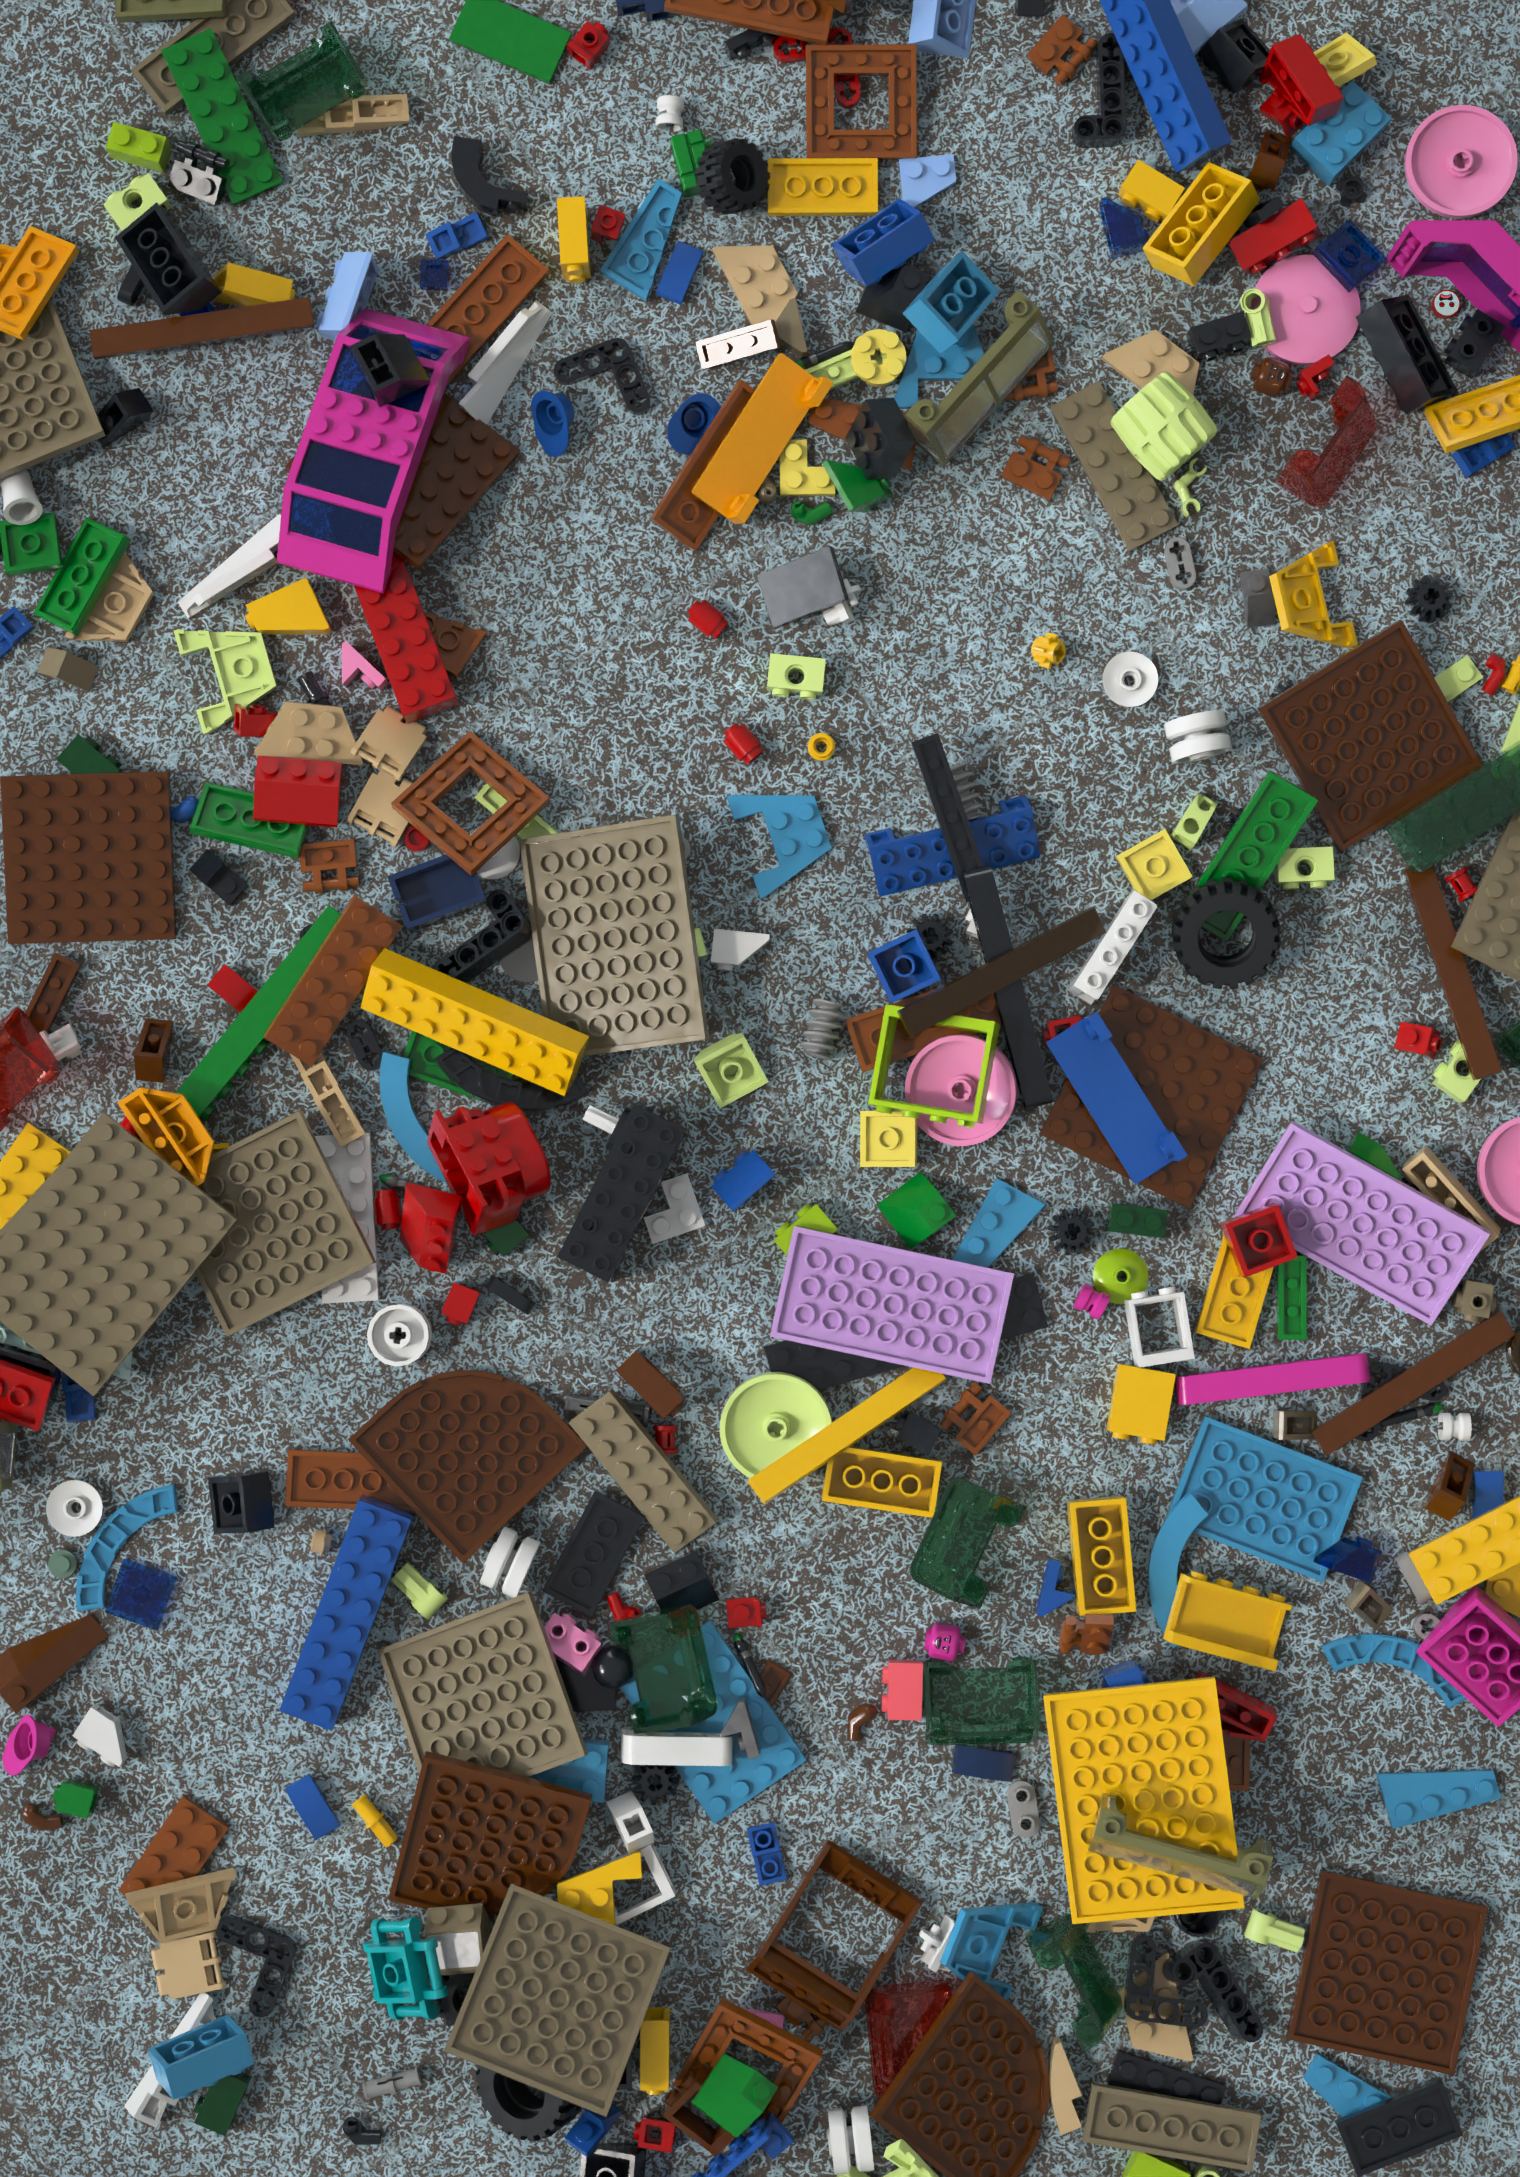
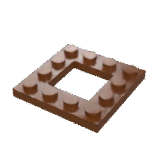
M916 44L806 45V158H878V160L917 158ZM834 75H888V129L834 130Z
M469 731L401 793L391 805L397 813L472 876L550 803V797L474 733ZM470 771L474 772L507 800L472 835H469L434 805Z
M721 1998L678 2072L673 2085L679 2088L686 2074L689 2071L694 2073L701 2065L712 2071L734 2038L782 2063L772 2080V2083L778 2089L760 2115L766 2118L772 2112L782 2123L820 2061L823 2049Z

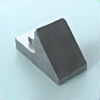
M1268 569L1241 572L1240 581L1247 628L1275 625V599L1273 592H1271Z
M746 1696L738 1700L721 1730L719 1738L741 1732L742 1735L738 1736L742 1753L747 1752L748 1759L760 1756L761 1748Z

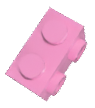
M554 1612L544 1627L554 1657L584 1677L592 1665L595 1656L603 1649L602 1644L599 1642L600 1637L589 1629L583 1632L575 1626L577 1622L567 1614L563 1613L562 1616H559Z

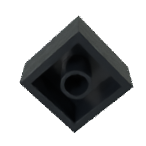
M894 397L865 400L845 437L858 462V466L862 469L867 480L895 478L916 441Z

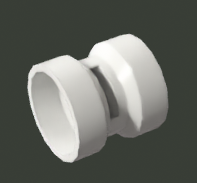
M672 95L659 97L657 99L659 116L656 117V128L666 131V123L674 124V131H681L683 129L681 112L684 110V99Z
M1439 1413L1438 1422H1443V1430H1438L1440 1440L1449 1441L1452 1437L1458 1438L1460 1441L1470 1440L1472 1424L1469 1413H1459L1457 1416H1452L1450 1413Z

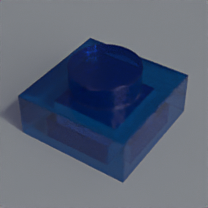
M421 259L420 289L448 291L449 261Z

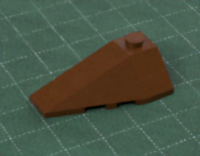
M90 1614L9 1647L0 1655V1695L15 1713L20 1712L109 1636L108 1633Z

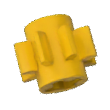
M1049 632L1046 633L1045 637L1039 636L1031 647V653L1034 657L1033 661L1039 662V666L1051 669L1052 664L1058 666L1066 654V647L1063 644L1064 640L1058 639V635Z

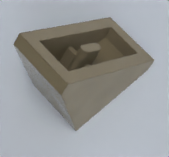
M792 298L776 320L775 325L781 346L799 358L807 357V347L797 300Z
M47 647L37 673L90 692L99 666L67 651Z
M1273 1409V1438L1278 1440L1315 1439L1310 1431L1317 1426V1411Z
M1361 1581L1342 1602L1375 1631L1394 1610L1375 1591Z

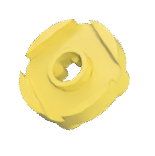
M882 329L870 330L859 336L851 352L853 372L858 378L860 377L865 381L866 384L874 387H883L893 383L901 375L906 363V350L898 335ZM877 351L886 356L882 360L881 365H877L876 360H871L870 358Z

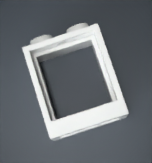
M1175 1287L1158 1289L1159 1294L1148 1296V1291L1131 1293L1132 1298L1124 1300L1134 1366L1141 1368L1195 1359L1184 1292L1176 1291ZM1173 1300L1180 1347L1143 1353L1135 1306Z
M653 1843L639 1850H641V1857L644 1856L661 1892L619 1913L615 1907L616 1925L676 1896V1890ZM626 1852L610 1861L620 1859L630 1854Z

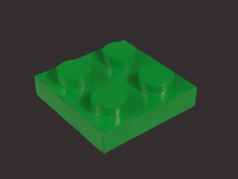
M54 512L42 514L36 521L26 525H15L7 520L0 521L4 567L8 577L63 568L57 518Z

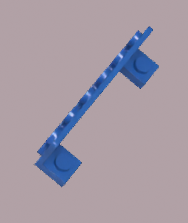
M1026 795L998 801L1001 813L969 821L984 866L990 865L991 869H996L1040 857L1033 811ZM891 828L864 834L879 896L957 878L940 828L895 839Z
M1094 1012L1047 1041L1046 1045L1133 1183L1138 1184L1170 1162H1179L1188 1155L1175 1134L1167 1131L1111 1042L1112 1034L1098 1012Z
M772 2112L766 2118L760 2116L750 2126V2132L745 2136L740 2134L730 2143V2149L724 2154L720 2152L716 2157L714 2156L708 2163L709 2167L704 2172L699 2170L691 2177H726L760 2146L774 2160L794 2142L795 2137Z

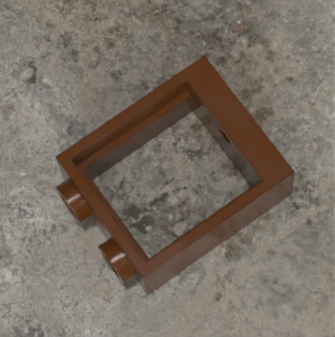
M639 1349L616 1370L663 1419L667 1415L673 1418L684 1407L685 1404L682 1400L685 1396Z
M701 2065L694 2073L689 2071L678 2089L672 2088L664 2099L666 2106L662 2116L716 2157L735 2137L720 2125L716 2129L712 2128L684 2106L700 2090L711 2072Z

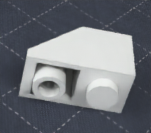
M98 1704L93 1705L72 1736L77 1739L76 1743L87 1751L93 1749L101 1755L100 1759L104 1763L112 1767L115 1765L120 1767L127 1759L120 1719Z
M632 1791L606 1802L628 1854L654 1843L652 1828L642 1806Z

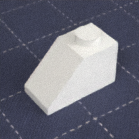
M714 929L711 964L716 965V970L733 971V966H741L768 944L770 934Z

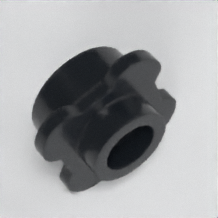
M1358 176L1348 178L1345 181L1340 180L1336 184V190L1339 191L1341 196L1340 204L1344 207H1348L1354 202L1363 203L1367 198V194L1364 192L1363 181ZM1350 189H1352V190L1354 191L1353 194H1350V193H1349V190H1350Z

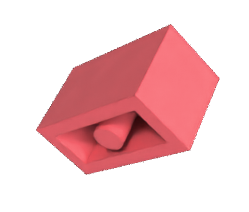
M888 1659V1666H883L882 1683L887 1684V1695H882V1712H887L888 1720L922 1721V1660Z

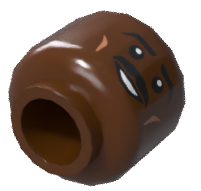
M1266 357L1260 364H1254L1249 378L1254 380L1253 389L1256 392L1276 398L1281 393L1285 394L1287 392L1293 373L1290 372V367L1287 363Z

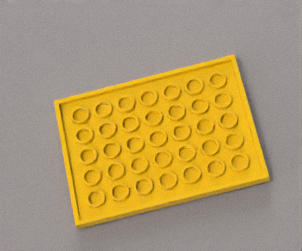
M1215 1677L1044 1694L1072 1924L1245 1908L1244 1898L1241 1894L1088 1851L1102 1793L1116 1796L1118 1810L1121 1813L1127 1814L1126 1829L1236 1860L1238 1851Z

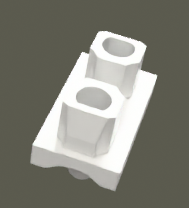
M844 579V585L849 598L848 601L851 607L859 604L855 595L861 592V588L859 585L851 587L848 579ZM847 601L823 611V616L828 625H835L841 622L850 623L855 620Z
M70 1024L65 1025L50 1035L43 1030L39 1033L41 1040L25 1048L37 1073L41 1070L48 1073L57 1067V1061L66 1056L73 1059L81 1054V1045Z
M945 1915L940 1926L934 1923L930 1931L921 1929L919 1932V1936L924 1939L920 1947L924 1951L921 1960L934 1972H937L938 1969L951 1971L940 1963L956 1922L948 1915Z

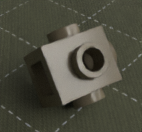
M1469 1280L1461 1281L1460 1291L1455 1292L1453 1307L1457 1308L1456 1314L1464 1315L1463 1321L1480 1323L1481 1319H1489L1490 1314H1494L1496 1308V1298L1493 1297L1495 1285ZM1474 1298H1475L1476 1301H1477L1476 1307H1475L1474 1304H1473V1299H1474Z

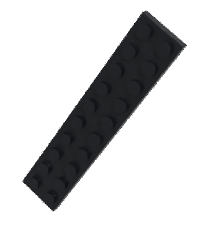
M1034 1273L1013 1278L1000 1340L1048 1327ZM789 1340L764 1346L771 1372L793 1374L806 1380L817 1390L905 1367V1365Z

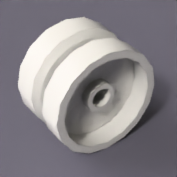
M1224 710L1195 713L1164 724L1166 738L1172 741H1180L1169 749L1172 763L1201 761L1232 750L1230 735L1215 733L1227 725Z
M407 1304L391 1305L378 1311L370 1321L367 1331L368 1346L374 1356L384 1364L392 1366L409 1365L422 1358L430 1348L433 1337L431 1323L425 1313L417 1307ZM399 1329H402L401 1332H406L404 1339L399 1340L396 1337V1332Z
M504 1526L497 1542H494L484 1564L486 1567L479 1583L493 1589L498 1585L504 1574L506 1579L502 1586V1592L514 1598L518 1596L541 1542L526 1537L523 1539L518 1551H516L514 1547L518 1540V1533Z
M867 2105L852 2108V2126H846L845 2111L842 2108L828 2109L829 2129H827L829 2155L833 2157L834 2174H849L851 2170L850 2154H855L857 2169L860 2172L874 2171Z

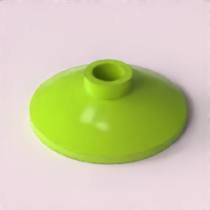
M1123 1248L1110 1250L1103 1254L1094 1266V1286L1097 1292H1105L1110 1295L1109 1302L1124 1304L1125 1299L1132 1298L1131 1293L1145 1291L1148 1284L1147 1266L1144 1260L1131 1250ZM1120 1271H1124L1127 1275L1126 1280L1123 1282L1117 1279V1273Z

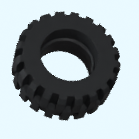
M1222 877L1220 882H1214V879L1206 881L1207 885L1201 888L1197 885L1191 889L1192 894L1189 897L1184 896L1180 901V908L1175 910L1172 938L1177 959L1181 965L1183 964L1185 971L1191 977H1197L1198 982L1203 985L1211 983L1213 988L1222 989L1223 985H1229L1230 989H1236L1239 983L1245 982L1247 986L1254 982L1253 977L1256 975L1262 977L1267 972L1266 967L1268 964L1273 965L1276 960L1275 953L1277 950H1280L1281 928L1276 911L1269 898L1264 896L1255 885L1249 886L1247 881L1238 879L1237 882L1231 881L1230 877ZM1223 910H1233L1244 914L1251 922L1253 930L1249 944L1242 951L1230 956H1217L1209 953L1202 946L1199 936L1203 922L1212 914Z
M477 2065L480 2068L476 2071V2082H479L477 2093L478 2097H482L484 2111L488 2110L492 2116L490 2120L495 2125L499 2124L502 2126L501 2130L508 2135L513 2133L517 2139H527L529 2141H539L541 2138L546 2139L576 2118V2115L582 2110V2107L548 2093H545V2099L542 2100L533 2095L525 2084Z

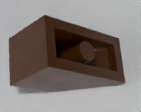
M1266 129L1248 178L1256 187L1274 190L1286 161L1292 138Z
M145 1019L134 1053L136 1080L164 1083L169 1068L174 1021Z
M1450 1451L1428 1492L1424 1509L1450 1521L1466 1503L1475 1464Z

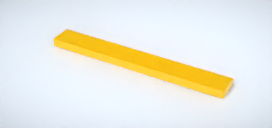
M913 1367L748 1479V1484L763 1504H767L945 1382V1376L942 1373Z

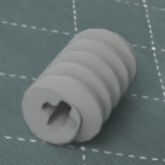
M963 763L950 767L967 819L971 821L986 817V814H977L976 812L983 805L982 803L973 802L979 796V793L970 792V789L976 785V782H967L966 779L973 775V772L964 771L963 768L970 763Z
M813 999L812 1003L819 1009L810 1010L809 1014L816 1020H807L806 1025L813 1030L804 1031L803 1036L809 1039V1041L800 1043V1046L806 1050V1052L802 1053L831 1061L832 1057L826 1053V1050H835V1046L829 1040L838 1039L839 1037L832 1030L842 1027L835 1020L836 1018L845 1017V1014L839 1011L840 1007L845 1006L823 999Z

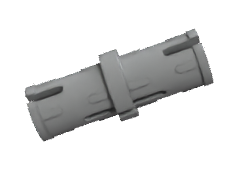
M418 2067L395 2074L393 2071L387 2072L384 2077L362 2082L366 2100L388 2093L396 2095L399 2090L422 2085Z

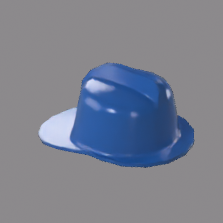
M546 390L538 391L533 396L531 402L535 435L547 455L553 457L560 456L566 451L569 444V427L574 421V408L562 392L553 394Z
M705 393L693 394L678 407L667 426L668 442L679 454L690 455L720 410L721 407L714 397Z

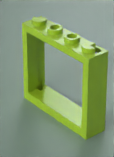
M886 1004L868 1104L876 1106V1112L892 1114V1110L895 1109L903 1111L902 1116L919 1119L920 1114L930 1115V1121L946 1123L947 1118L958 1120L957 1125L974 1128V1123L983 1124L1000 1024L994 1021L952 1015L935 1024L936 1026L987 1034L973 1113L884 1099L898 1019L901 1020L897 1011L904 1008Z

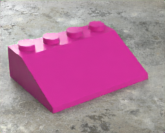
M1475 1585L1455 1602L1417 1648L1416 1653L1499 1727L1520 1709V1624L1481 1588Z

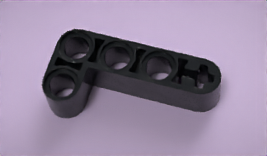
M1114 33L1103 35L1099 40L1096 50L1098 115L1081 116L1076 120L1073 127L1072 141L1080 148L1115 147L1121 143L1126 131L1124 55ZM1107 46H1109L1111 51H1113L1111 60L1107 61L1108 49L1105 48ZM1111 73L1117 79L1115 81H1108L1104 75ZM1112 100L1117 103L1118 107L1109 108L1105 102ZM1114 127L1118 130L1119 134L1110 135L1106 129ZM1087 128L1090 130L1091 135L1082 136L1078 130Z
M496 889L488 895L486 903L495 921L437 961L433 969L446 975L449 972L451 977L467 983L527 941L532 935L531 923L518 902L505 890ZM503 901H507L506 906L499 910V905ZM521 922L520 927L516 931H512L513 926ZM498 938L497 944L490 947L491 941ZM475 954L474 960L471 963H467L468 958Z
M1192 1941L1164 1962L1163 1975L1168 1981L1188 1985L1198 1979L1234 2038L1246 2042H1256L1262 2037L1263 2025L1214 1944ZM1201 1948L1205 1951V1957L1202 1961L1198 1958V1952ZM1181 1963L1183 1973L1178 1978L1176 1968ZM1216 1972H1218L1220 1980L1219 1983L1215 1986L1213 1983V1976ZM1233 1997L1234 2007L1229 2010L1228 2001Z

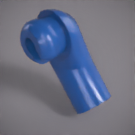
M188 796L177 807L171 806L172 821L183 823L192 818L199 800L194 796Z

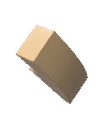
M1057 2036L1052 2041L1048 2072L1052 2110L1060 2135L1082 2127L1072 2103L1073 2099L1082 2095L1060 2038Z

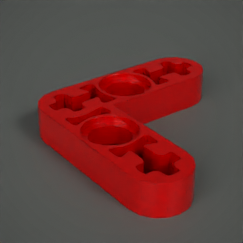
M843 27L830 28L828 42L836 41V36L841 35L843 40H847L844 42V45H853L852 35L847 29ZM780 36L774 43V56L781 63L806 61L805 44L807 41ZM796 41H801L802 54H798V48L791 49L789 55H784L783 51H778L782 49V44L787 43L789 48L797 47ZM834 75L835 97L837 103L843 108L850 109L859 103L860 85L858 75ZM849 81L850 92L856 94L852 96L851 101H847L844 96L841 97L845 91L844 82Z

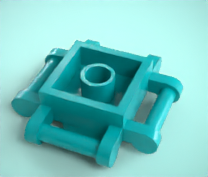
M409 1917L403 1921H387L384 1918L374 1919L371 1923L373 1940L362 1943L363 1950L367 1953L374 1986V1990H372L373 1998L377 2000V2004L387 2005L388 2014L392 2020H402L404 2017H423L426 2020H434L439 2015V2006L433 2002V1999L448 1996L447 1986L443 1985L436 1952L438 1947L437 1938L420 1939L419 1932L422 1925L417 1917ZM404 1932L405 1938L388 1940L386 1934ZM423 1951H425V1956H426V1961H427V1966H428V1971H429V1975H430V1980H431V1985H432V1987H430L429 1978H428V1974H427V1966H426V1963H425ZM417 2002H419V2005H404V2004H403V2003H417Z

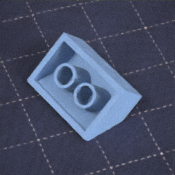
M914 0L908 44H916V49L924 53L969 58L976 0Z
M1170 0L1194 55L1200 51L1219 28L1231 24L1248 9V5L1244 0Z
M344 252L342 260H337L334 268V276H336L333 286L329 285L325 295V301L327 302L325 311H320L316 322V327L321 337L335 341L338 333L367 307L379 271L372 253Z

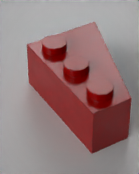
M1298 34L1272 45L1259 81L1263 85L1269 83L1275 89L1273 94L1277 98L1284 97L1290 103L1288 108L1308 126L1336 115L1344 97L1340 88L1334 84L1325 66L1319 62L1313 53L1312 47L1306 43L1302 35Z
M1301 198L1270 216L1264 222L1233 238L1228 243L1244 273L1247 275L1251 272L1252 275H1255L1266 269V264L1287 257L1292 251L1311 243L1323 236L1308 206Z
M1198 1670L1195 1678L1213 1677L1201 1670ZM1215 1678L1222 1734H1226L1229 1737L1265 1742L1278 1718L1275 1708Z

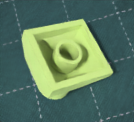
M743 1033L732 1034L700 1051L693 1059L719 1108L730 1104L769 1082Z

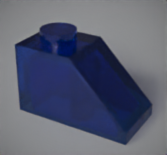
M1108 197L1101 198L1099 210L1111 259L1144 252L1142 248L1149 240V233L1146 225L1142 226L1140 217Z
M1357 1536L1356 1541L1344 1537L1315 1556L1313 1562L1331 1570L1372 1583L1383 1551L1373 1548L1374 1542Z

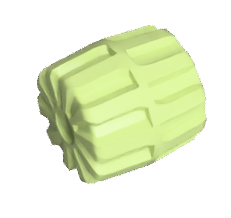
M1167 371L1161 373L1143 387L1110 421L1111 426L1130 453L1160 481L1167 479L1190 460L1218 431L1216 424L1196 397Z

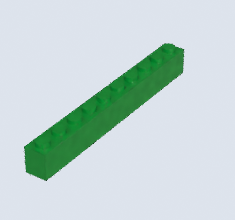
M330 905L175 1092L184 1094L200 1120L206 1121L216 1109L213 1105L218 1098L224 1099L234 1087L231 1085L232 1081L237 1075L240 1078L244 1076L251 1067V1064L248 1063L255 1054L261 1055L269 1045L263 1035L341 916Z

